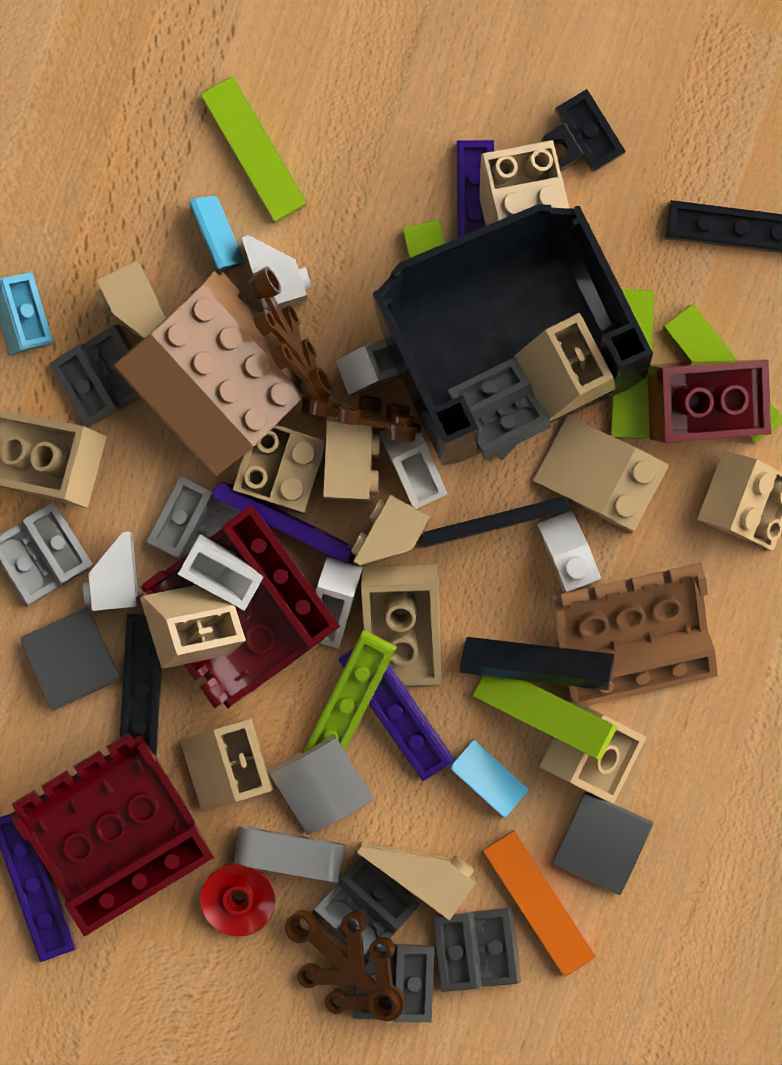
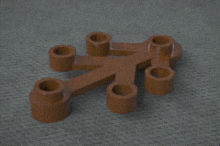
M266 266L253 273V278L248 281V284L256 299H265L271 313L268 310L258 313L253 317L254 323L263 336L272 332L282 343L271 350L273 361L281 370L288 366L301 379L299 384L305 397L308 400L312 398L327 400V396L333 392L332 385L325 372L316 365L317 355L311 342L308 339L301 341L300 321L295 310L291 306L280 309L274 296L281 293V285L275 273Z
M330 395L327 396V400L318 398L308 400L305 396L302 400L301 412L305 414L337 417V422L343 424L385 428V437L392 440L413 442L415 441L416 433H420L421 425L414 423L415 417L409 415V406L388 404L386 417L381 416L382 399L378 397L360 396L358 408L334 402L332 399H329Z
M299 910L286 920L285 932L290 940L296 943L309 941L338 968L321 969L315 963H307L297 973V979L301 986L313 988L316 985H356L365 993L364 995H349L340 988L332 990L325 998V1006L329 1012L340 1014L344 1010H369L373 1017L382 1021H393L403 1013L405 998L399 988L392 984L390 957L395 952V945L391 939L379 937L370 945L369 953L375 960L376 981L366 973L362 932L367 927V919L364 914L359 911H352L342 920L341 926L346 934L348 955L318 929V921L311 912ZM350 918L357 920L359 929L351 927L349 923ZM300 919H304L308 923L309 930L301 927ZM378 944L386 947L387 955H383L378 951ZM306 970L311 971L314 974V981H311L306 977ZM333 996H337L342 1000V1006H337L333 1002ZM383 996H387L392 1001L393 1005H385L383 1002Z

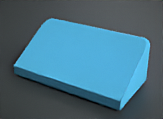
M216 196L191 199L189 205L217 271L224 273L242 265L244 258L219 199Z
M32 272L0 278V324L10 355L23 353L53 343Z
M475 740L449 766L454 773L504 818L508 816L529 791L525 785Z

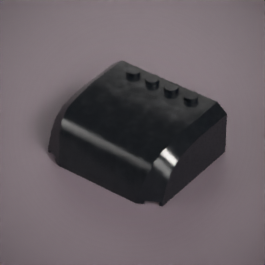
M534 205L400 262L393 269L390 277L373 293L376 314L387 347L442 466L459 463L480 454L477 448L479 427L464 396L461 395L451 400L447 390L514 358L519 351L546 329L580 313L615 383V390L552 420L551 423L630 389L647 377L653 357V352L580 206H575L574 208H551V205Z

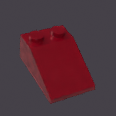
M769 360L681 362L650 365L648 371V399L651 440L672 443L771 434Z

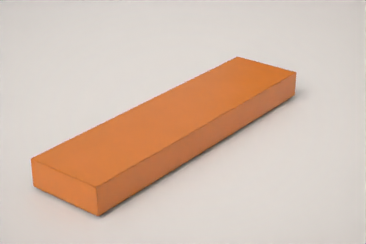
M514 830L483 849L486 857L564 977L596 957Z

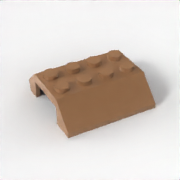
M213 271L190 292L191 295L147 337L138 341L113 367L204 467L216 477L253 448L305 395L300 388L299 382L301 379L289 366L281 370L273 361L271 350L282 343L272 332L266 336L259 332L253 319L259 313L258 310L246 297L242 300L239 299L237 296L240 293L239 289L223 272L218 275Z
M702 563L598 585L588 589L576 590L550 598L559 648L614 654V667L609 691L567 686L571 702L574 700L588 706L718 676L715 649L707 628L704 596L708 595Z

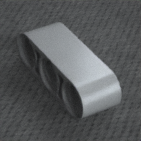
M239 826L232 863L245 865L244 867L322 881L339 882L346 845L276 831Z

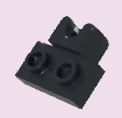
M588 89L555 108V112L563 124L541 138V142L553 140L554 145L561 144L566 148L567 153L558 160L560 171L566 170L584 158L592 172L595 173L626 153Z

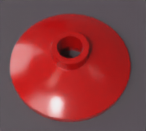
M238 863L222 866L209 875L201 891L200 903L205 918L216 930L230 936H247L258 932L270 921L275 909L276 897L270 880L263 872L255 868L244 867L245 865ZM237 890L243 891L246 898L241 901L236 900L233 897V892Z

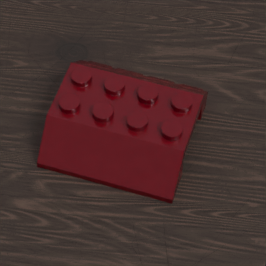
M253 504L222 525V529L208 538L234 552L263 576L245 611L235 606L246 641L230 655L183 664L194 681L202 676L206 678L207 682L199 688L214 709L224 703L227 709L341 627ZM189 553L166 570L159 571L143 583L140 587L143 593L136 598L142 608L140 598L144 595L196 585L178 575Z
M127 733L106 746L110 753L107 756H104L99 750L74 765L77 772L74 776L66 770L41 785L44 794L41 796L33 790L12 803L15 810L11 813L13 823L23 839H29L65 897L64 905L84 937L214 859L193 815L158 758L141 735L134 739L130 733Z

